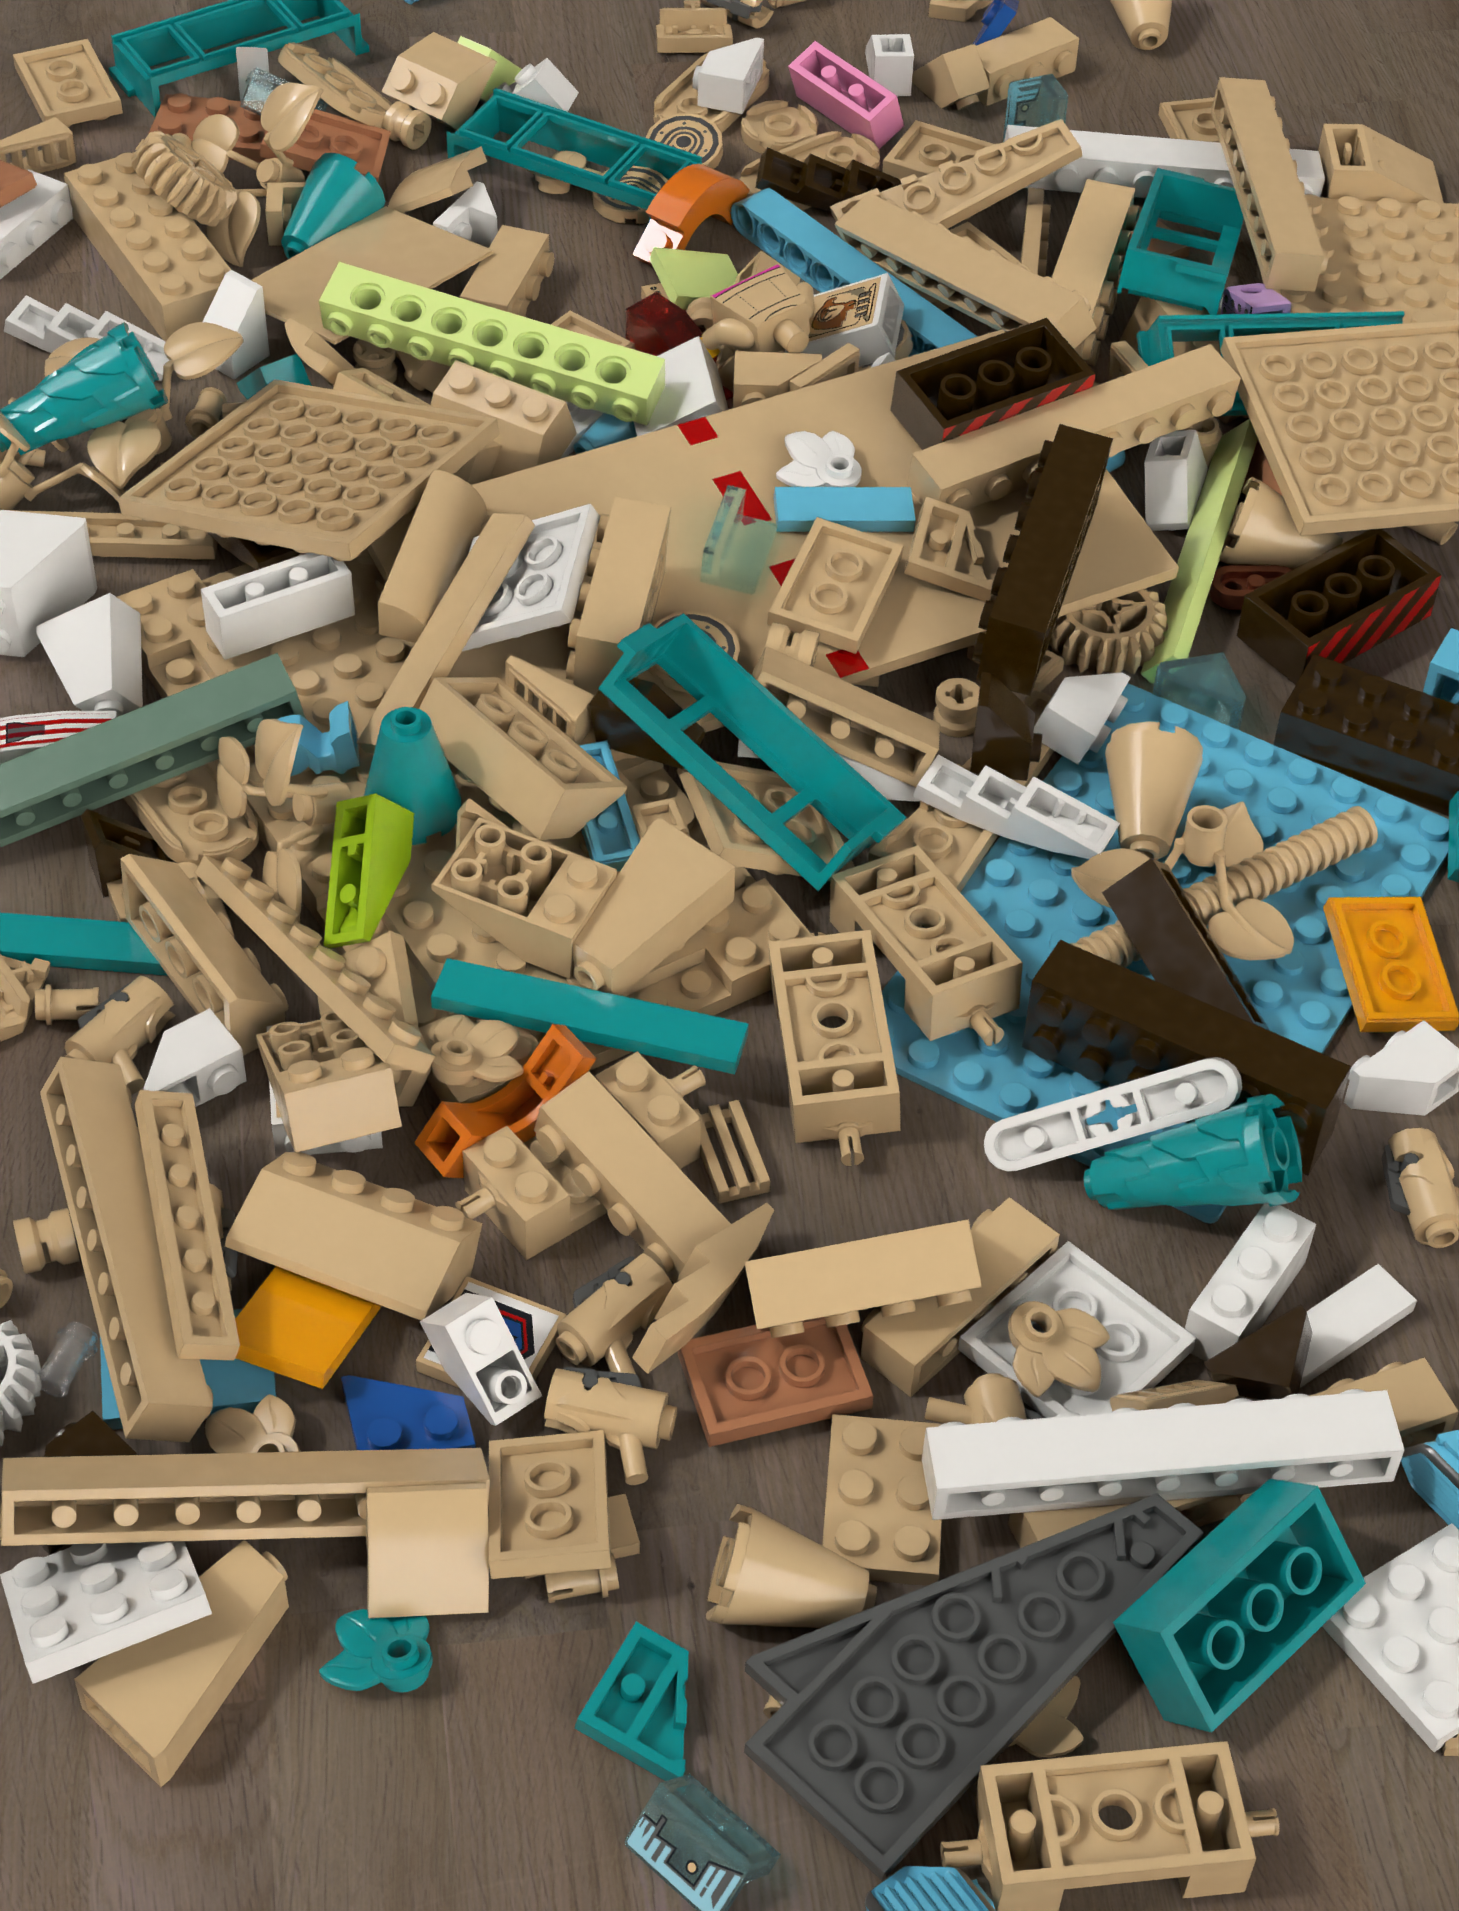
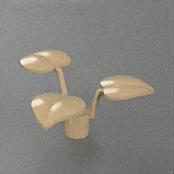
M285 83L279 85L270 93L262 109L261 125L268 131L264 141L277 158L265 159L260 164L232 151L240 134L239 128L233 119L222 114H214L202 120L197 126L191 144L194 151L203 155L207 161L214 164V167L222 173L227 167L229 158L256 170L257 179L261 186L265 188L235 189L234 192H236L238 198L230 215L221 220L216 227L207 226V235L210 243L227 262L243 267L247 248L256 233L260 220L261 208L256 197H266L267 183L305 182L303 172L294 167V161L287 158L282 151L292 147L301 136L316 108L323 89L314 85Z
M208 322L191 323L175 331L164 345V353L170 361L166 362L163 366L162 389L164 388L168 403L161 406L160 409H148L129 417L125 423L119 421L98 427L89 437L87 449L92 463L98 472L115 487L123 490L131 477L139 469L146 465L155 455L167 450L172 442L171 434L165 422L172 418L169 409L172 372L175 371L177 377L183 380L199 378L210 373L225 362L242 345L244 339L241 334ZM92 337L79 338L58 347L45 360V377L66 365L84 348L99 339Z
M11 397L8 400V403L10 404L11 402L15 401L16 398ZM0 411V433L11 441V446L0 465L1 510H13L24 497L31 502L39 493L76 474L84 475L95 481L117 501L118 497L126 492L124 489L120 490L115 487L94 466H89L86 463H79L33 487L30 483L35 479V476L25 465L37 449L27 452L30 449L29 443ZM65 439L51 442L61 452L65 453L69 449ZM19 448L27 452L18 461H13Z
M265 719L258 725L255 740L256 768L259 775L263 778V787H255L248 783L250 762L243 745L234 737H221L218 744L220 760L217 768L218 796L224 812L231 818H240L244 815L247 795L267 797L272 806L282 805L286 798L292 799L295 818L298 821H304L308 827L280 840L277 843V851H268L266 853L262 881L275 891L273 898L276 901L289 906L298 913L296 920L300 923L302 903L301 870L295 854L289 848L311 835L323 834V824L335 823L336 803L352 799L349 787L344 782L307 786L289 783L300 735L304 726L296 723H286L277 719Z
M1241 801L1223 809L1209 805L1196 806L1188 812L1185 831L1181 838L1175 839L1173 850L1164 864H1167L1172 870L1183 853L1188 861L1196 866H1216L1220 904L1225 912L1218 913L1209 920L1208 931L1223 954L1241 960H1268L1282 958L1286 954H1290L1294 945L1293 933L1284 916L1275 907L1258 899H1245L1234 906L1229 898L1226 869L1233 864H1239L1245 858H1251L1254 854L1264 851L1263 840L1250 819L1245 803ZM1112 849L1093 856L1078 867H1073L1071 875L1078 887L1088 897L1101 905L1111 908L1102 892L1150 858L1134 849Z

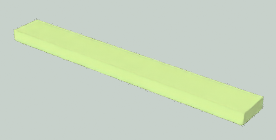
M1250 419L1222 435L1212 457L1177 562L1179 566L1177 577L1171 580L1164 602L1166 605L1165 612L1167 614L1166 624H1168V629L1163 632L1164 641L1155 647L1154 656L1149 661L1144 662L1141 675L1151 684L1158 682L1186 665L1257 444L1258 437Z

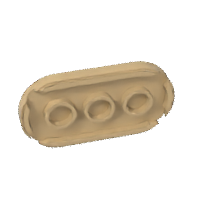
M298 43L284 45L278 56V62L303 84L314 85L323 89L320 98L337 111L366 125L382 128L384 116L392 105L390 101L333 57L332 59L329 57L326 60L319 56V52L316 49Z
M708 53L696 60L657 96L654 101L655 123L672 114L693 113L705 116L713 121L722 133L742 115L698 106V90L693 89V76L696 66H702ZM764 59L763 73L744 112L769 87V69L766 68Z
M826 132L778 151L801 162H804L811 153L844 168L852 160L880 170L879 148L870 139L856 133H852L851 138L841 137L842 132ZM760 158L747 164L741 172L739 180L750 189L747 197L761 191V189L755 188ZM788 200L802 211L811 207Z
M215 761L124 797V800L164 853L177 863L190 862L199 866L204 855L224 862L226 857H232L241 861L250 855L258 844V818L253 814L254 812L248 804L246 805L244 815L240 818H231L224 812L218 796V764Z

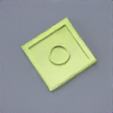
M653 247L649 258L674 309L687 310L688 305L692 301L701 297H710V295L734 285L738 275L728 254Z

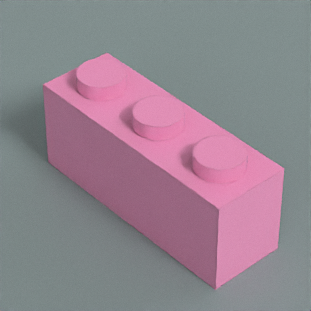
M814 41L788 66L798 98L849 133L860 134L870 139L879 149L904 127L897 95L818 42Z

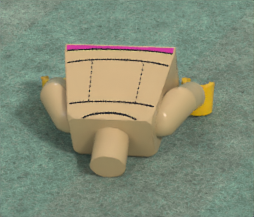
M779 263L710 295L713 326L707 329L700 339L712 358L720 353L719 347L722 345L744 349L747 352H778L785 349L789 353H801L809 343L808 335L810 333L809 318L814 314L813 287L807 282H800L795 285Z

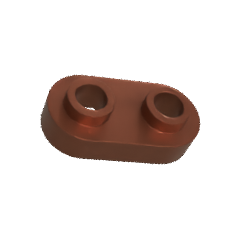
M1278 565L1224 566L1216 570L1209 595L1214 603L1224 609L1242 610L1246 594L1290 572L1292 569Z

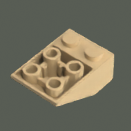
M1323 124L1318 149L1325 176L1322 188L1323 198L1340 199L1343 196H1352L1365 201L1393 198L1405 203H1418L1421 200L1444 203L1432 160L1363 124Z
M479 817L432 883V891L523 961L571 979L573 976V943L614 882L617 869Z
M334 1011L323 1014L320 1020L303 1024L282 1022L272 1026L268 1030L269 1032L256 1034L259 1050L281 1119L295 1153L402 1127L391 1066L388 1063H384Z

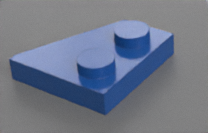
M993 0L982 15L983 19L981 22L984 25L973 44L977 46L1000 37L1016 15L1019 1Z
M351 1375L341 1377L356 1450L476 1448L463 1396Z

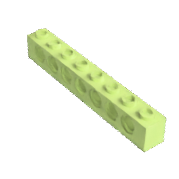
M342 262L338 263L319 299L323 328L337 335H348L368 341L380 348H391L411 354L419 360H431L451 367L457 360L560 400L573 403L579 408L593 409L610 414L625 422L633 421L647 426L665 387L664 358Z

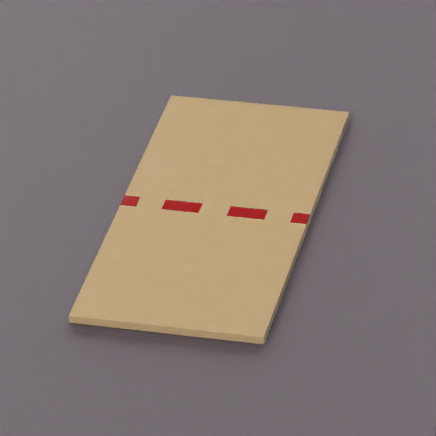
M1002 329L473 484L472 486L483 498L487 509V515L479 535L492 513L526 514L531 520L591 504L601 517V514L610 515L615 496L671 506L665 573L652 625L659 619L674 612L693 610L712 614L725 621L737 634L740 646L738 663L748 673L752 674L765 649L771 625L767 624L768 612L809 533L777 532L773 500L775 487L791 486L778 480L776 473L782 467L794 461L785 446V436L794 432L806 431L823 438L831 431L838 432L846 436L854 445V459L860 464L862 469L861 480L855 487H907L912 453L922 449L890 411L896 371L1005 333V331ZM1107 469L1098 504L1059 616L1177 577L1179 566ZM1028 487L1007 494L999 500H991L967 510L970 511L975 526V538L981 543L985 555L982 567L986 579H993L994 581L998 567H1008L1009 563L1003 562V556L1010 534H1020V531L1015 530V524L1022 502L1031 504L1032 499L1026 498ZM913 493L912 499L916 520L914 532H864L904 545L902 559L857 653L854 654L819 642L814 668L850 684H855L974 645L980 632L986 634V630L978 628L985 604L984 601L904 574L922 504ZM418 505L389 528L384 535L367 547L385 582L389 577ZM596 531L592 548L599 549L602 543L597 542ZM588 564L582 583H589L592 580V577L587 576ZM992 595L989 601L992 599L996 600L997 596ZM577 601L573 618L579 619L583 612L577 610ZM571 623L526 634L519 638L492 643L481 648L463 651L447 677H498L505 683L506 660L512 655L573 684L574 680L566 679L569 654L571 650L575 651V648L568 647ZM648 669L638 675V679L658 685L683 710L697 701L690 693L672 690L663 685V679L659 678L655 673L653 677ZM711 713L697 721L704 728L705 733L724 727ZM594 728L590 730L579 745L596 742ZM610 749L614 762L633 756Z

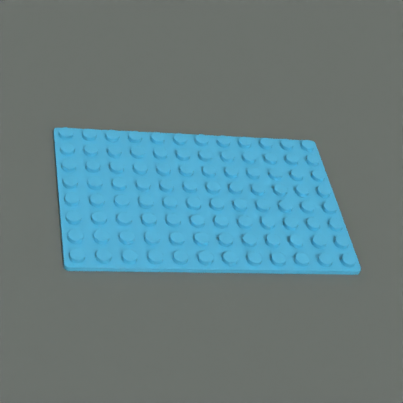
M1127 683L1121 695L1128 698V701L1114 723L1106 720L1105 725L1112 730L1099 751L1095 753L1089 749L1078 765L1062 756L1043 782L1116 821L1105 758V749L1107 743H1110L1111 734L1116 729L1128 724L1148 721L1160 722L1159 730L1175 733V726L1186 729L1196 736L1203 747V760L1170 851L1165 857L1158 859V861L1165 863L1173 850L1175 839L1181 838L1185 831L1188 812L1192 808L1201 805L1223 809L1243 801L1251 821L1261 835L1264 850L1275 846L1278 842L1288 840L1293 835H1299L1303 830L1311 829L1314 825L1323 823L1328 818H1333L1341 812H1346L1353 806L1364 808L1374 819L1378 838L1373 846L1364 848L1361 852L1352 854L1349 858L1340 860L1335 865H1329L1325 870L1317 871L1314 875L1305 877L1302 881L1293 883L1290 887L1281 889L1278 893L1268 895L1265 899L1261 900L1275 907L1288 922L1294 937L1293 950L1290 954H1286L1282 958L1268 960H1241L1223 954L1269 1030L1323 1054L1353 1007L1323 910L1329 897L1422 898L1448 857L1449 819ZM1116 830L1104 851L1121 849L1118 830ZM1000 836L960 893L1023 962L1019 1009L992 1018L1004 1031L1002 1040L996 1045L993 1042L992 1046H987L977 1032L971 1028H965L930 1041L904 1011L905 978L897 971L882 990L896 1074L996 1122L1014 1115L1109 1088L1107 1085L1089 1080L1078 1072L1051 1060L1042 1059L1035 1053L1022 1048L1032 980L1059 940L1067 943H1076L1080 938L1089 937L1092 932L1102 930L1105 926L1115 924L1118 920L1112 908L1101 905L1088 897L1072 878V868L1084 864L1089 859L1048 851ZM1182 853L1171 871L1183 889L1189 888L1196 882H1202L1208 876H1214L1216 874V866H1196L1189 862ZM1142 959L1132 961L1129 966L1125 967L1155 980ZM1106 1100V1110L1098 1115L1087 1118L1086 1121L1089 1125L1099 1122H1110L1113 1130H1117V1120L1138 1110L1136 1104L1123 1108H1113L1110 1100ZM1183 1122L1068 1157L1090 1167L1091 1161L1095 1158L1105 1156V1151L1150 1139L1152 1135L1182 1127V1125L1188 1123ZM1212 1204L1172 1207L1205 1223H1215L1227 1206Z

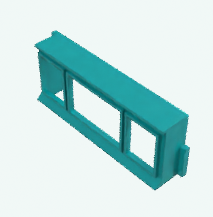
M228 0L111 35L115 66L109 67L108 70L109 75L128 97L136 95L149 112L156 117L161 105L160 85L237 62L236 47L267 48L268 52L283 48L288 43H300L334 32L356 56L370 52L369 44L362 38L360 13L353 15L340 0ZM315 16L320 17V19L307 22L304 24L301 22L302 20L312 18ZM282 26L288 28L206 54L203 52V50ZM187 55L190 57V59H186L154 70L150 68L151 66L158 65L177 58H181Z
M497 88L493 90V96L455 133L446 131L448 158L482 146L483 152L487 156L646 210L656 194L619 181L633 165L653 169L669 180L674 174L689 165L702 164V156ZM499 131L513 135L506 143L492 139ZM528 141L558 151H574L584 155L587 161L610 169L602 176L522 149V147Z
M1157 168L1126 251L1117 293L1121 294L1122 289L1125 288L1129 289V294L1201 311L1205 307L1210 315H1217L1244 221L1235 188L1205 182L1204 178ZM1159 219L1219 232L1221 235L1219 241L1156 227ZM1155 238L1214 252L1212 265L1148 251L1151 239Z
M1404 311L1163 315L1157 317L1148 331H1139L1137 333L1139 356L1148 366L1174 357L1173 342L1219 341L1221 350L1224 337L1403 324L1402 318L1405 314ZM1238 391L1236 392L1232 410L1227 411L1221 416L1248 415Z
M684 613L658 629L648 623L621 639L617 645L624 654L598 689L817 891L834 874L866 848H869L874 841L877 843L881 842L907 818ZM658 664L697 701L671 719H668L628 681ZM711 713L798 794L771 813L683 731ZM809 805H812L849 839L828 864L785 826L786 823Z

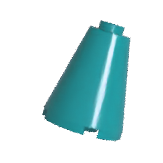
M324 153L314 162L281 240L284 253L288 259L384 207L386 201L382 188L369 172L363 176L354 169L357 164L356 161L338 153Z
M401 707L390 711L382 719L364 796L376 793L414 813L412 845L427 843L426 836L440 831L441 837L449 833L457 823V812L462 806L460 791L430 717L420 709Z

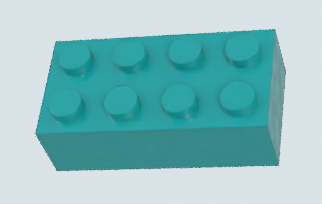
M1268 1479L1113 1621V1624L1163 1720L1212 1733L1343 1607L1366 1582L1319 1487Z

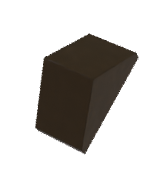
M86 809L81 815L90 865L103 898L109 896L106 883L122 879L120 858L133 854L173 862L150 833Z
M1300 1304L1204 1362L1210 1380L1212 1382L1234 1384L1240 1396L1260 1400L1282 1399L1292 1394H1298L1312 1338V1329L1307 1312Z

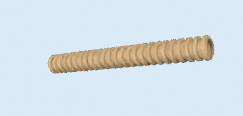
M1353 806L1346 812H1341L1333 818L1326 819L1323 823L1314 825L1311 829L1303 830L1299 835H1293L1286 841L1278 842L1275 846L1268 847L1263 852L1254 854L1251 858L1243 859L1239 864L1229 866L1226 869L1231 903L1236 906L1245 899L1263 900L1268 895H1274L1281 889H1286L1293 883H1298L1305 877L1314 875L1317 871L1325 870L1329 865H1335L1340 860L1347 859L1352 854H1357L1364 848L1373 846L1378 838L1374 819L1364 808ZM1217 874L1208 876L1202 882H1196L1189 888H1183L1205 926L1209 924V920L1214 915L1225 912L1220 904ZM1119 920L1115 924L1105 926L1102 930L1092 932L1089 937H1082L1076 943H1070L1122 967H1127L1132 961L1142 959Z

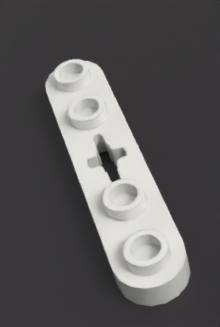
M1219 1057L1206 1058L1014 1115L994 1123L986 1132L984 1139L985 1154L989 1161L998 1169L1018 1171L1218 1113L1232 1106L1240 1097L1242 1090L1241 1075L1237 1068L1228 1060ZM1106 1100H1110L1113 1108H1123L1136 1104L1138 1110L1117 1120V1130H1113L1110 1122H1099L1089 1125L1086 1121L1087 1118L1098 1115L1106 1110Z

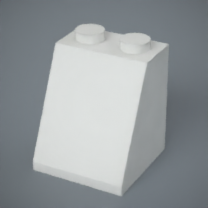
M0 510V655L25 657L41 643L36 634L37 625L83 605L96 593L97 582L86 518Z

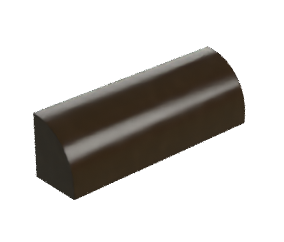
M1151 858L1102 892L1155 981L1269 1030L1167 864Z

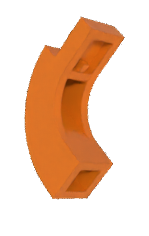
M692 164L681 169L663 185L645 213L651 217V220L632 255L639 261L652 266L649 258L653 247L685 250L697 227L709 216L732 225L731 207L734 203L746 198L750 189L742 181L704 164Z
M552 1024L524 1065L522 1075L514 1078L495 1094L477 1102L457 1103L441 1101L414 1143L443 1177L464 1178L463 1150L505 1126H508L523 1143L535 1137L536 1132L534 1129L540 1107L587 1073L597 1058L566 1025Z

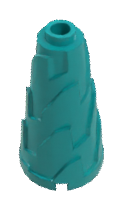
M124 322L106 332V336L84 348L66 365L46 376L34 389L0 409L3 415L29 443L30 449L27 452L59 439L80 435L94 428L122 421L148 409H158L168 403L164 388L158 391L153 382L159 380V377L133 331L128 333L127 323ZM0 433V451L4 452L9 450L11 441ZM20 448L17 451V453L19 452L20 455L27 453L21 450Z
M1267 1094L1249 1097L1247 1102L1232 1106L1230 1109L1195 1119V1122L1184 1124L1182 1127L1152 1135L1150 1139L1105 1151V1156L1095 1158L1091 1161L1090 1169L1085 1170L1084 1187L1092 1201L1097 1200L1104 1208L1108 1207L1109 1210L1162 1205L1175 1207L1212 1204L1239 1206L1269 1203V1206L1273 1207L1296 1201L1300 1194L1295 1189L1288 1190V1185L1302 1182V1160L1297 1134L1290 1116L1276 1118L1272 1109L1284 1106L1277 1096Z

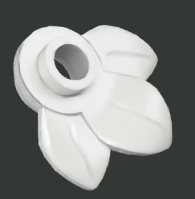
M806 431L794 432L785 436V446L794 461L782 467L776 473V478L791 487H855L860 482L862 469L860 464L854 459L855 447L846 436L835 431L827 433L823 438Z

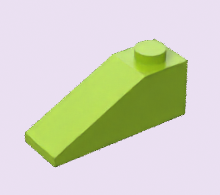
M376 793L336 803L323 945L330 949L370 942L411 861L414 813Z

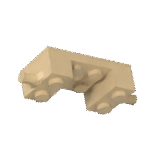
M918 845L844 870L830 878V922L839 933L871 930L873 943L877 945L905 978L904 1011L930 1041L965 1028L974 1029L987 1046H992L993 1042L996 1045L1002 1040L1004 1031L992 1018L1019 1009L1023 962Z
M871 930L828 935L818 932V936H815V933H811L813 935L811 937L769 941L771 984L786 1062L789 1103L795 1143L828 1139L839 1140L841 1162L846 1166H851V1148L854 1164L859 1165L864 1160L860 1137L900 1131V1091ZM830 1016H837L846 1021L845 1024L837 1028H828L820 1024L824 1018Z
M637 1051L595 1075V1078L680 1169L700 1158L702 1118L683 1099L685 1095L706 1084L705 1077L702 1071L698 1070L697 1066L693 1065L678 1076L667 1079L659 1074ZM505 1126L462 1151L465 1191L470 1196L455 1203L456 1209L463 1212L465 1217L469 1219H474L485 1213L526 1260L607 1213V1209L594 1195L589 1197L578 1188L572 1178V1171L558 1156L554 1158L548 1155L540 1146L536 1136L523 1143L508 1126Z
M1228 1741L982 1765L974 1798L979 1823L978 1837L972 1840L942 1841L940 1843L941 1860L943 1859V1867L981 1866L982 1872L990 1883L995 1911H1059L1064 1889L1170 1878L1179 1879L1183 1898L1245 1892L1256 1861L1251 1837L1278 1836L1279 1819L1276 1818L1277 1812L1275 1808L1245 1812ZM1106 1806H1119L1130 1814L1133 1824L1122 1830L1112 1829L1102 1822L1098 1812Z

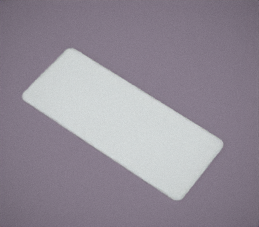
M236 47L240 101H262L265 103L271 93L270 84L250 75L257 69L269 76L267 48Z

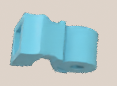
M348 701L335 706L329 713L330 730L328 732L322 733L300 714L277 719L286 723H296L304 726L300 735L291 776L300 774L307 767L311 768L315 774H320L327 770L344 774L347 770L360 766L359 745L357 744L359 739Z

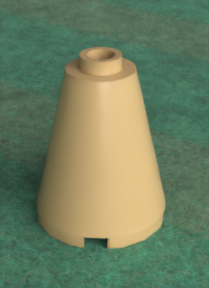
M1110 0L1131 43L1136 48L1152 50L1166 41L1169 31L1172 0Z
M1251 477L1242 490V493L1247 494L1244 503L1240 502L1236 506L1219 562L1235 566L1278 565L1293 570L1341 545L1343 538L1336 533L1300 536L1283 496L1262 481Z
M1148 721L1131 723L1116 729L1111 734L1110 743H1107L1105 758L1115 818L1120 823L1117 829L1120 848L1134 849L1147 855L1150 859L1158 860L1165 857L1172 846L1202 764L1203 747L1198 738L1186 729L1175 726V733L1159 730L1160 722Z
M736 1505L729 1521L739 1523L735 1539L726 1536L722 1538L707 1601L718 1605L706 1613L707 1620L728 1625L822 1628L874 1607L877 1586L869 1584V1571L752 1507Z

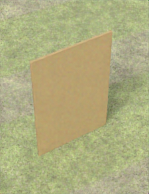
M385 206L253 278L251 281L263 287L265 314L285 323L288 318H291L312 329L324 340L336 345L350 336H340L323 328L319 299L339 262L433 289L492 255L493 250Z

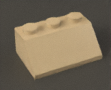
M457 360L433 392L431 406L435 408L497 418L499 436L494 441L501 444V448L490 479L560 459L577 434L566 401Z

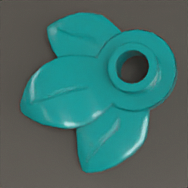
M360 1609L348 1612L337 1619L335 1630L339 1643L344 1650L319 1669L320 1677L333 1686L352 1691L365 1690L382 1682L387 1689L394 1692L415 1690L427 1680L433 1663L431 1647L426 1641L430 1631L426 1616L368 1618V1609Z

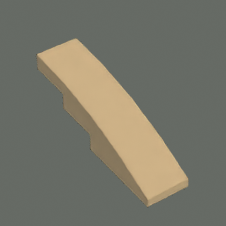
M765 1203L695 1246L677 1278L678 1282L673 1284L655 1317L657 1321L650 1325L632 1357L647 1374L684 1347L715 1315L746 1268L745 1262L750 1261L761 1241L774 1212V1209L768 1203Z

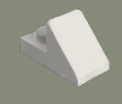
M477 181L473 184V187H470L433 222V226L489 247L498 233L497 215L484 183Z

